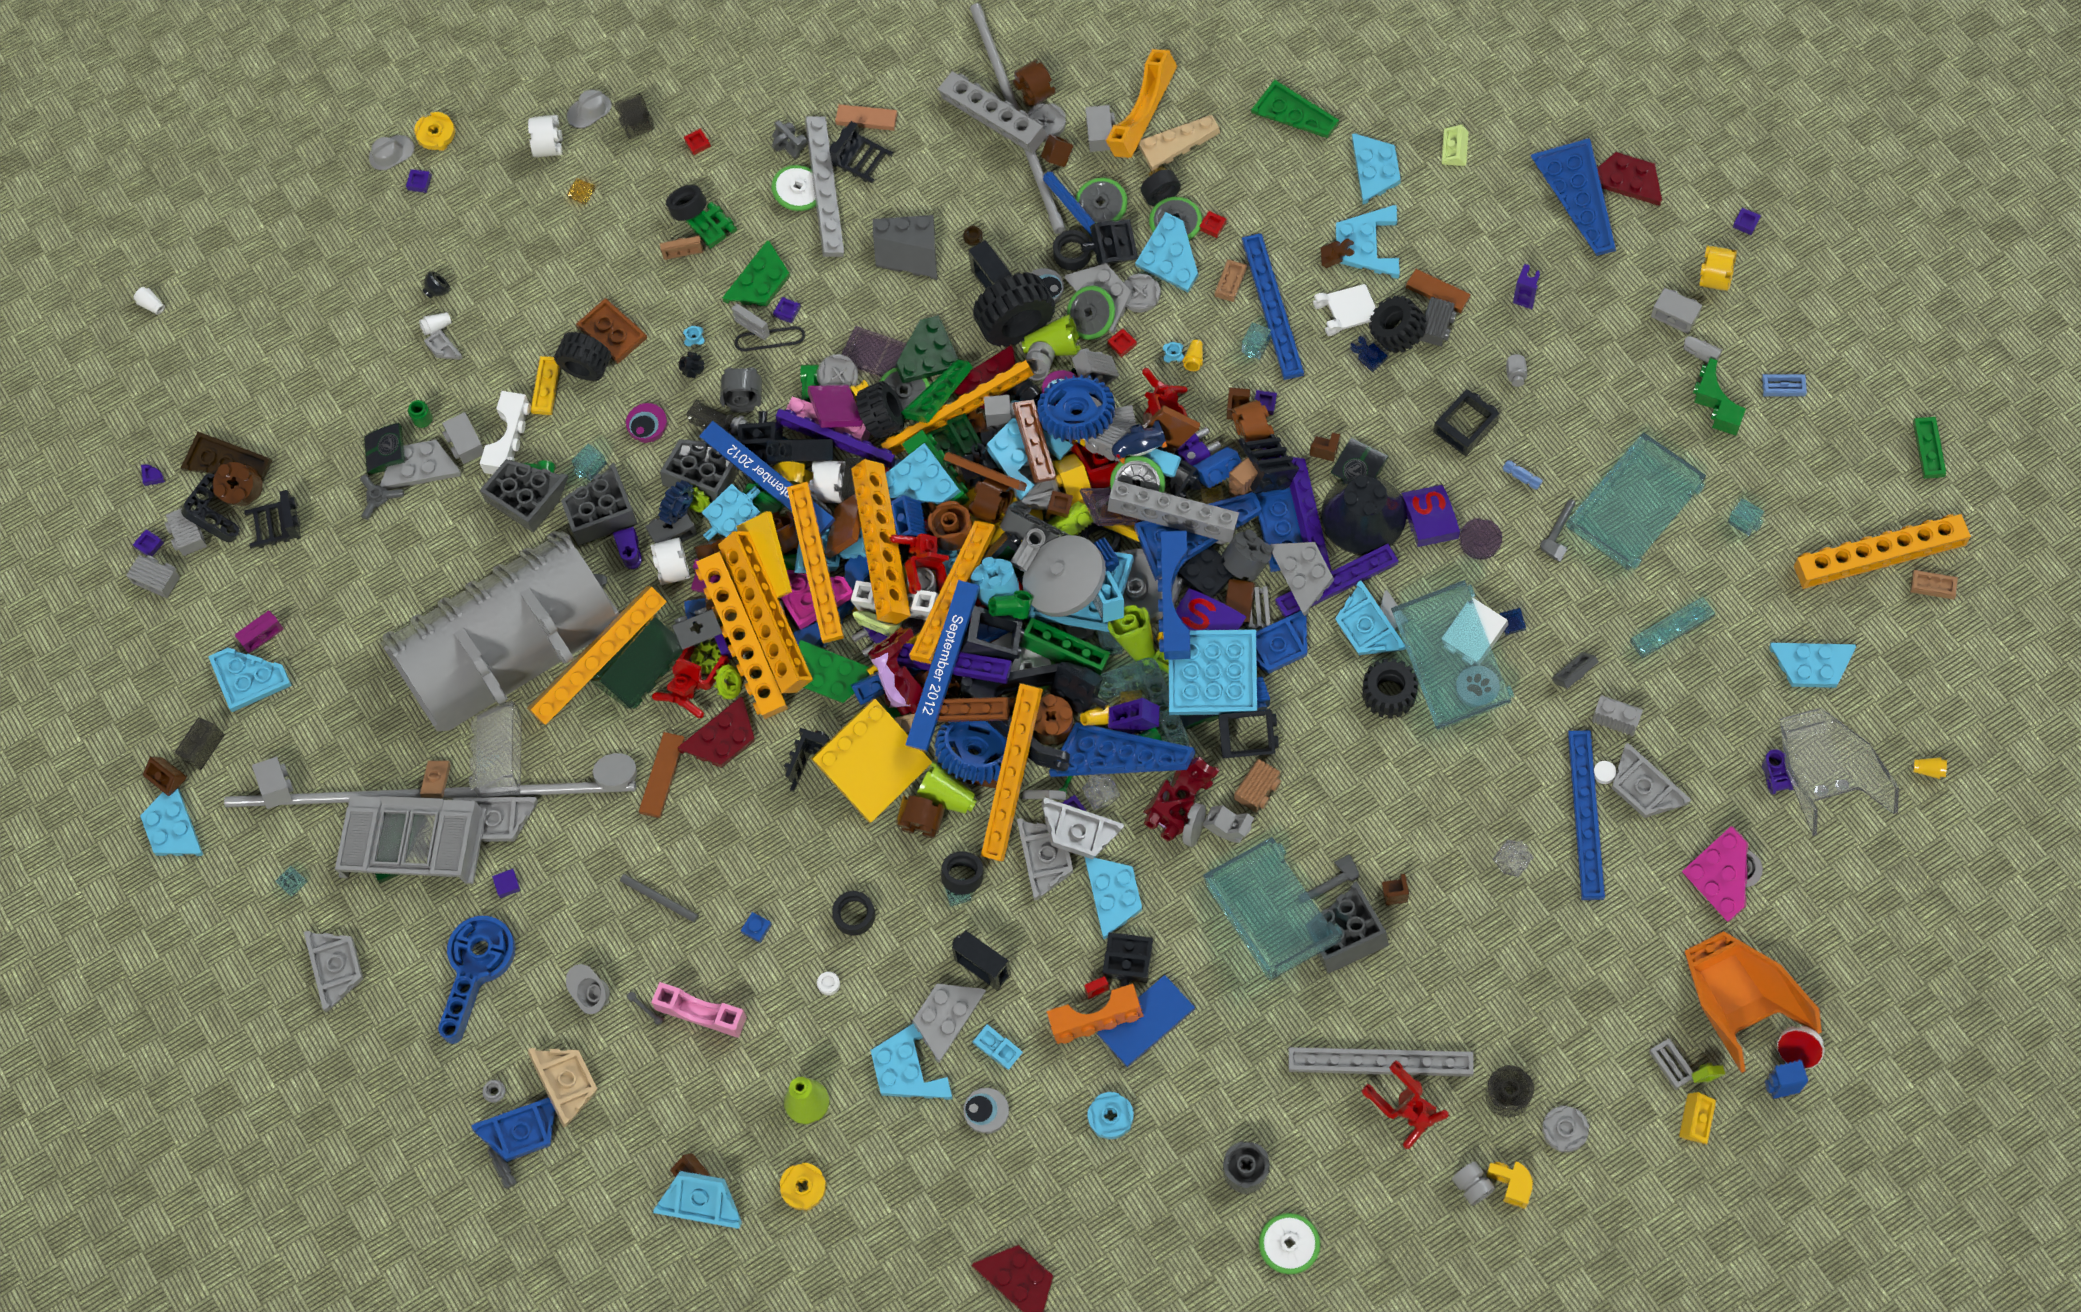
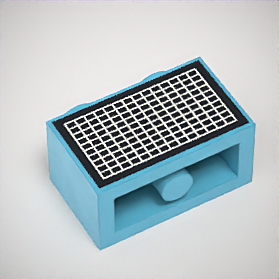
M1106 571L1103 585L1097 596L1092 600L1103 623L1124 618V598L1110 571Z

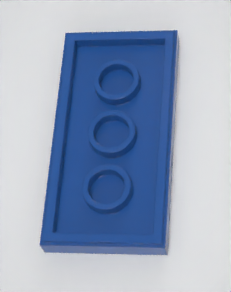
M1290 487L1284 490L1279 489L1255 493L1262 508L1258 519L1263 541L1269 545L1303 543ZM1271 553V559L1268 562L1270 572L1281 571Z
M1166 975L1138 997L1144 1017L1132 1023L1125 1022L1113 1029H1103L1097 1032L1100 1039L1127 1068L1195 1010L1193 1004Z

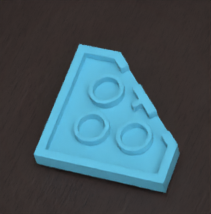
M1165 212L1135 265L1189 293L1199 275L1184 222Z
M925 443L886 473L890 500H895L905 495L922 503L932 502L940 504L950 501L961 492Z
M226 648L208 656L231 712L292 686L286 670L281 664L271 663L250 654L246 655L237 652L231 648Z

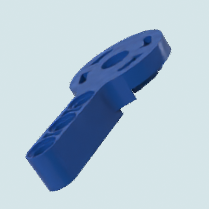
M475 916L463 921L455 928L448 941V960L457 975L438 1031L444 1040L450 1044H456L463 1038L481 985L504 974L512 964L515 956V941L512 933L502 921L491 916ZM478 942H487L488 949L484 954L476 955L473 953V948ZM470 985V989L467 992L461 993L464 986ZM463 1006L460 1013L454 1014L455 1008ZM456 1027L453 1034L446 1035L449 1028Z

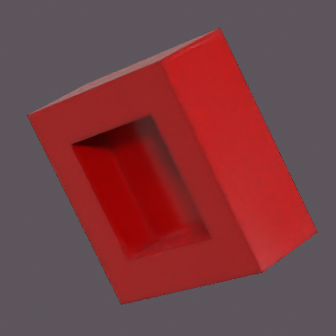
M701 128L683 137L693 156L711 147Z
M1208 211L1199 226L1200 231L1218 238L1227 223V219Z
M1121 329L1108 340V345L1122 358L1137 346V341L1125 329Z
M1105 976L1084 985L1088 999L1109 991V984Z

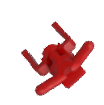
M1144 368L1142 374L1151 386L1155 388L1153 393L1146 392L1144 395L1148 399L1149 405L1144 414L1151 413L1153 416L1163 406H1166L1187 416L1184 407L1177 402V394H1186L1187 387L1167 385L1157 380L1149 368Z
M922 533L918 534L917 537L891 535L890 542L908 544L911 547L909 553L913 556L905 562L909 592L916 595L917 591L921 590L916 569L919 567L935 571L939 591H941L947 579L945 566L942 562L949 561V556L937 554V537Z
M693 645L684 649L672 667L674 678L667 684V690L672 691V693L655 692L652 694V699L654 701L677 703L695 717L701 719L704 717V712L691 703L689 699L694 698V692L697 689H710L716 681L713 678L717 675L716 670L720 669L723 665H728L729 660L728 656L721 655L707 679L702 680L701 666L688 661L694 652V648H696Z
M1395 1060L1389 1069L1408 1087L1399 1095L1398 1108L1393 1109L1370 1084L1365 1085L1361 1092L1388 1118L1395 1119L1398 1115L1408 1118V1125H1413L1415 1129L1403 1142V1147L1410 1149L1427 1130L1428 1126L1431 1127L1435 1123L1447 1119L1449 1113L1447 1110H1441L1436 1113V1107L1421 1098L1423 1093L1421 1082L1415 1081L1403 1069L1401 1063Z

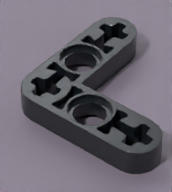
M206 474L185 501L181 514L187 520L222 541L234 542L240 532L238 525L207 507L215 497V494L213 492V485L210 489L206 487L210 482L213 483L215 474ZM196 494H203L207 500L199 499ZM193 505L197 506L195 510L190 511ZM205 518H212L215 524L208 523Z

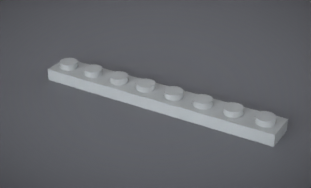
M806 116L805 127L823 257H843L844 247L833 167L829 152L830 146L826 117Z
M1289 1047V1072L1395 1075L1389 1067L1396 1060L1401 1063L1403 1069L1409 1075L1473 1077V1052Z

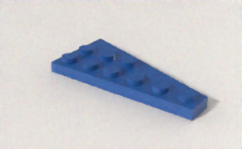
M1590 138L1530 155L1594 254L1599 256L1616 251Z
M1253 492L1208 504L1239 512L1236 529L1261 514L1262 511L1257 496ZM1148 521L1135 523L1134 529L1156 581L1162 577V572H1158L1157 559H1161V552H1157V540L1161 539V532L1182 530ZM1187 532V560L1219 540Z
M1076 722L1061 749L1070 754L1068 770L1059 771L1050 768L1049 773L1051 777L1187 770L1196 753L1193 747L1091 725L1084 726L1082 723Z

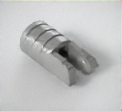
M1691 336L1684 340L1683 349L1706 363L1709 362L1710 358L1718 360L1723 350L1704 340L1701 341Z

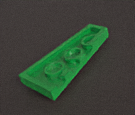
M1275 79L1251 109L1252 114L1327 139L1340 124L1339 119Z
M957 359L901 412L904 418L929 423L973 367L970 362Z

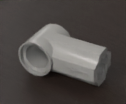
M1033 528L1025 534L1010 561L1015 568L1024 572L1027 571L1040 547L1045 542L1044 532L1038 528ZM1030 535L1038 537L1039 543L1037 545L1030 542Z

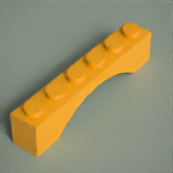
M1152 49L1144 65L1142 87L1135 106L1122 122L1113 125L1106 139L1114 157L1132 158L1177 68V64L1169 50Z

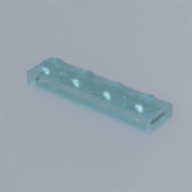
M1701 597L1632 637L1630 643L1643 659L1713 618L1715 612L1706 600Z

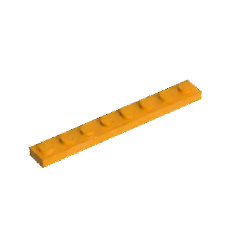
M1026 360L1016 363L1010 370L997 374L994 379L980 384L968 394L961 395L955 402L942 406L929 423L918 422L915 425L906 427L898 435L889 437L881 444L882 447L890 450L893 455L901 453L905 450L902 443L919 431L923 430L927 434V432L945 426L947 420L964 413L968 414L985 404L984 397L999 396L1033 376L1034 374Z
M804 482L787 487L822 642L825 644L843 639L844 634L809 484Z
M975 520L909 654L911 660L927 664L932 663L958 580L971 582V575L976 567L979 566L996 531L994 524Z
M1026 684L1019 685L981 852L983 857L1004 861L1043 689Z

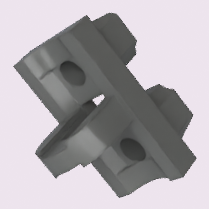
M780 120L775 122L776 128L772 134L774 138L772 148L777 152L785 149L794 159L798 158L800 150L806 147L807 138L804 135L796 137L795 127L790 122L783 124Z

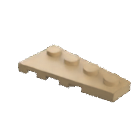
M1209 115L1142 139L1138 147L1152 172H1155L1159 169L1158 166L1163 163L1169 164L1174 161L1173 158L1180 153L1184 155L1190 151L1192 146L1201 145L1218 135L1220 130L1214 117Z

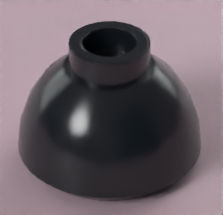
M429 271L424 279L425 288L423 289L426 296L429 298L433 296L439 297L450 292V285L440 274L435 271Z

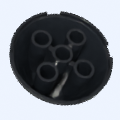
M1371 475L1351 476L1338 482L1327 493L1321 511V520L1329 539L1342 550L1357 555H1366L1386 544H1389L1391 547L1401 536L1405 528L1407 516L1405 502L1399 491L1386 480Z

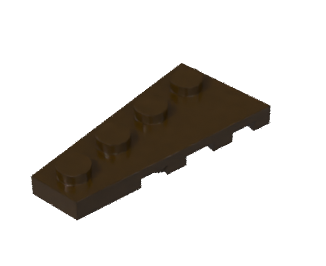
M197 432L180 469L183 471L215 474L220 465L238 462L253 467L259 477L264 479L273 460Z

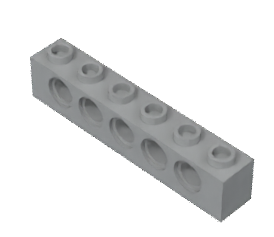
M952 71L938 88L942 99L1032 154L1047 137L1044 129L1045 126L1037 119L1032 120L1022 110L1017 111L1008 101L1002 102L996 94L984 91L981 85L976 82L974 84L969 82V79L961 73L958 75Z
M1114 480L1109 496L1107 510L1228 543L1233 539L1239 512Z

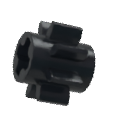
M688 352L687 356L680 358L679 370L682 371V375L695 379L696 374L703 372L704 361L701 359V355Z

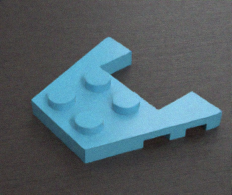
M1397 205L1336 223V241L1341 243L1345 239H1350L1354 242L1348 248L1355 251L1352 256H1343L1341 264L1359 269L1367 268L1374 270V273H1385L1391 275L1392 278H1399V258L1378 259L1376 226L1397 225Z
M1012 418L987 443L985 448L1005 475L1027 484L1025 492L1015 489L1017 497L1022 501L1034 488L1035 484L1019 472L1028 463V458L1017 420ZM1043 431L1049 452L1061 460L1072 449L1073 444H1070L1068 441L1062 442L1061 438L1055 440L1053 435L1049 436L1047 432Z
M913 1024L870 1050L881 1096L953 1099L947 1077L924 1083L914 1043L915 1040L922 1039L923 1037Z

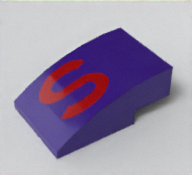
M1443 485L1401 493L1406 506L1409 526L1414 534L1417 547L1459 539L1460 529Z
M1188 589L1176 608L1177 615L1190 631L1239 630L1246 619V616L1192 589Z

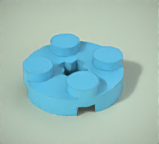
M1115 1092L1102 1093L1094 1099L1088 1109V1122L1098 1137L1117 1139L1128 1133L1131 1129L1134 1113L1132 1105L1127 1099ZM1109 1110H1112L1113 1114L1117 1113L1114 1121L1104 1118Z

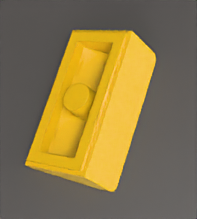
M1699 1092L1687 1095L1679 1137L1708 1144L1716 1104L1715 1099Z

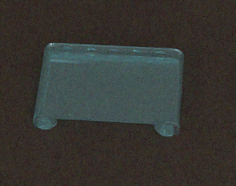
M1643 432L1567 520L1566 527L1626 570H1635L1642 562L1641 557L1695 493L1699 495L1705 487L1703 482L1706 475Z
M1465 580L1391 608L1437 731L1512 703L1511 698L1515 697L1511 686L1505 685L1472 600L1476 595L1472 585L1467 586Z
M1273 837L1203 874L1205 884L1269 981L1341 942L1340 936L1343 935L1337 923L1333 925L1332 922L1325 920L1285 862L1284 855H1286V851L1281 843L1277 844Z

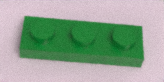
M1936 417L1914 418L1913 426L1923 479L1945 477L1947 473Z

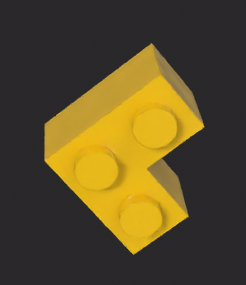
M1075 454L1063 457L1061 460L1052 461L1056 475L1055 481L1058 487H1062L1063 493L1073 495L1071 506L1077 501L1086 504V506L1096 503L1084 464Z

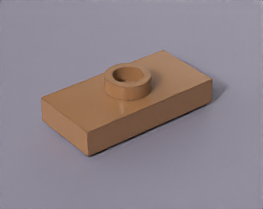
M700 236L678 238L674 241L660 243L664 260L703 253Z
M1227 260L1215 291V297L1231 302L1235 301L1247 270L1246 264Z
M1914 570L1910 592L1954 600L1958 577Z
M449 761L427 762L420 791L421 798L443 799L451 766Z

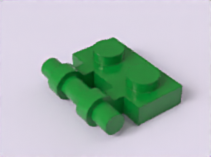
M713 202L707 205L709 211L705 212L703 210L696 217L686 220L690 228L700 236L701 240L710 249L726 238L724 230H728L731 234L737 231L733 220L730 217H726L721 207L716 206ZM717 218L720 222L716 224L712 219Z

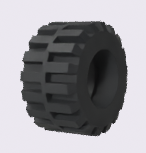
M1397 295L1393 299L1389 297L1384 303H1379L1380 306L1373 310L1374 314L1370 316L1372 322L1369 323V328L1371 329L1370 333L1389 352L1398 353L1400 351L1403 353L1406 352V349L1414 348L1413 345L1415 343L1418 344L1420 337H1423L1425 334L1423 330H1426L1427 325L1425 323L1427 320L1424 313L1405 296L1399 297Z
M577 332L565 333L554 355L556 364L565 372L587 381H599L611 359V352L604 344L591 336Z
M880 381L857 392L858 412L864 426L871 435L881 439L903 429L905 421L901 413L903 408L898 396L889 384Z
M1387 658L1383 659L1382 663L1377 661L1374 663V667L1370 666L1364 675L1362 698L1365 700L1366 707H1371L1373 714L1378 712L1379 717L1383 718L1384 715H1388V719L1393 718V715H1396L1397 718L1401 717L1402 712L1405 714L1409 712L1410 707H1413L1418 689L1417 675L1412 673L1413 669L1410 665L1405 667L1406 662L1402 660L1400 663L1396 662L1397 659L1392 658V661H1388ZM1392 681L1402 688V692L1394 696H1388L1383 694L1377 686L1382 682Z

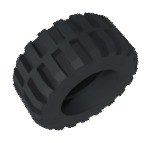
M1024 272L1023 274L1015 273L1013 276L1008 275L1004 279L994 282L991 287L988 286L985 292L978 296V301H975L973 316L987 342L1000 347L1002 345L1007 347L1011 344H1019V342L1024 341L1025 336L1046 326L1052 320L1055 313V301L1044 281L1038 275Z

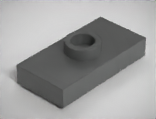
M1581 652L1554 675L1552 680L1554 684L1568 689L1577 680L1583 678L1585 673L1599 661L1596 656Z

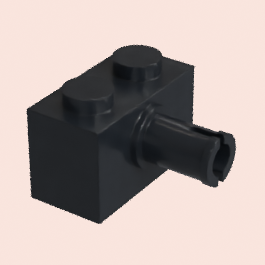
M977 443V449L975 444L971 447L972 454L962 456L1004 474L981 443ZM957 465L958 473L968 490L975 488L979 481L983 482L987 478Z

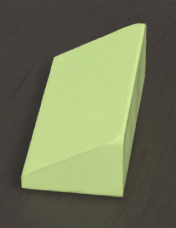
M1462 124L1444 129L1441 162L1443 165H1466L1468 130Z
M864 610L853 613V617L859 625L886 636H890L901 628V624L896 625L878 621L876 614Z

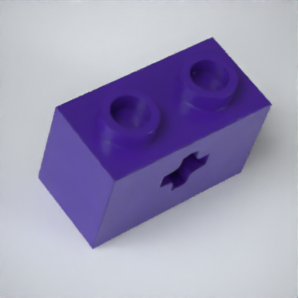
M1144 698L1109 707L1108 728L1133 734L1159 727V706Z

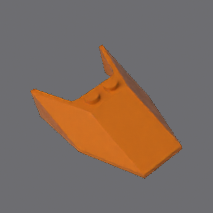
M1724 931L1685 950V956L1701 1008L1741 1073L1745 1072L1743 1050L1736 1040V1033L1775 1013H1782L1797 1023L1816 1031L1818 1034L1822 1033L1819 1008L1781 964Z

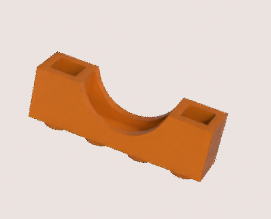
M1133 984L1111 990V996L1106 1006L1092 1014L1076 1012L1068 1004L1047 1011L1057 1044L1069 1043L1075 1038L1091 1036L1097 1031L1113 1029L1119 1024L1125 1022L1132 1023L1144 1017Z

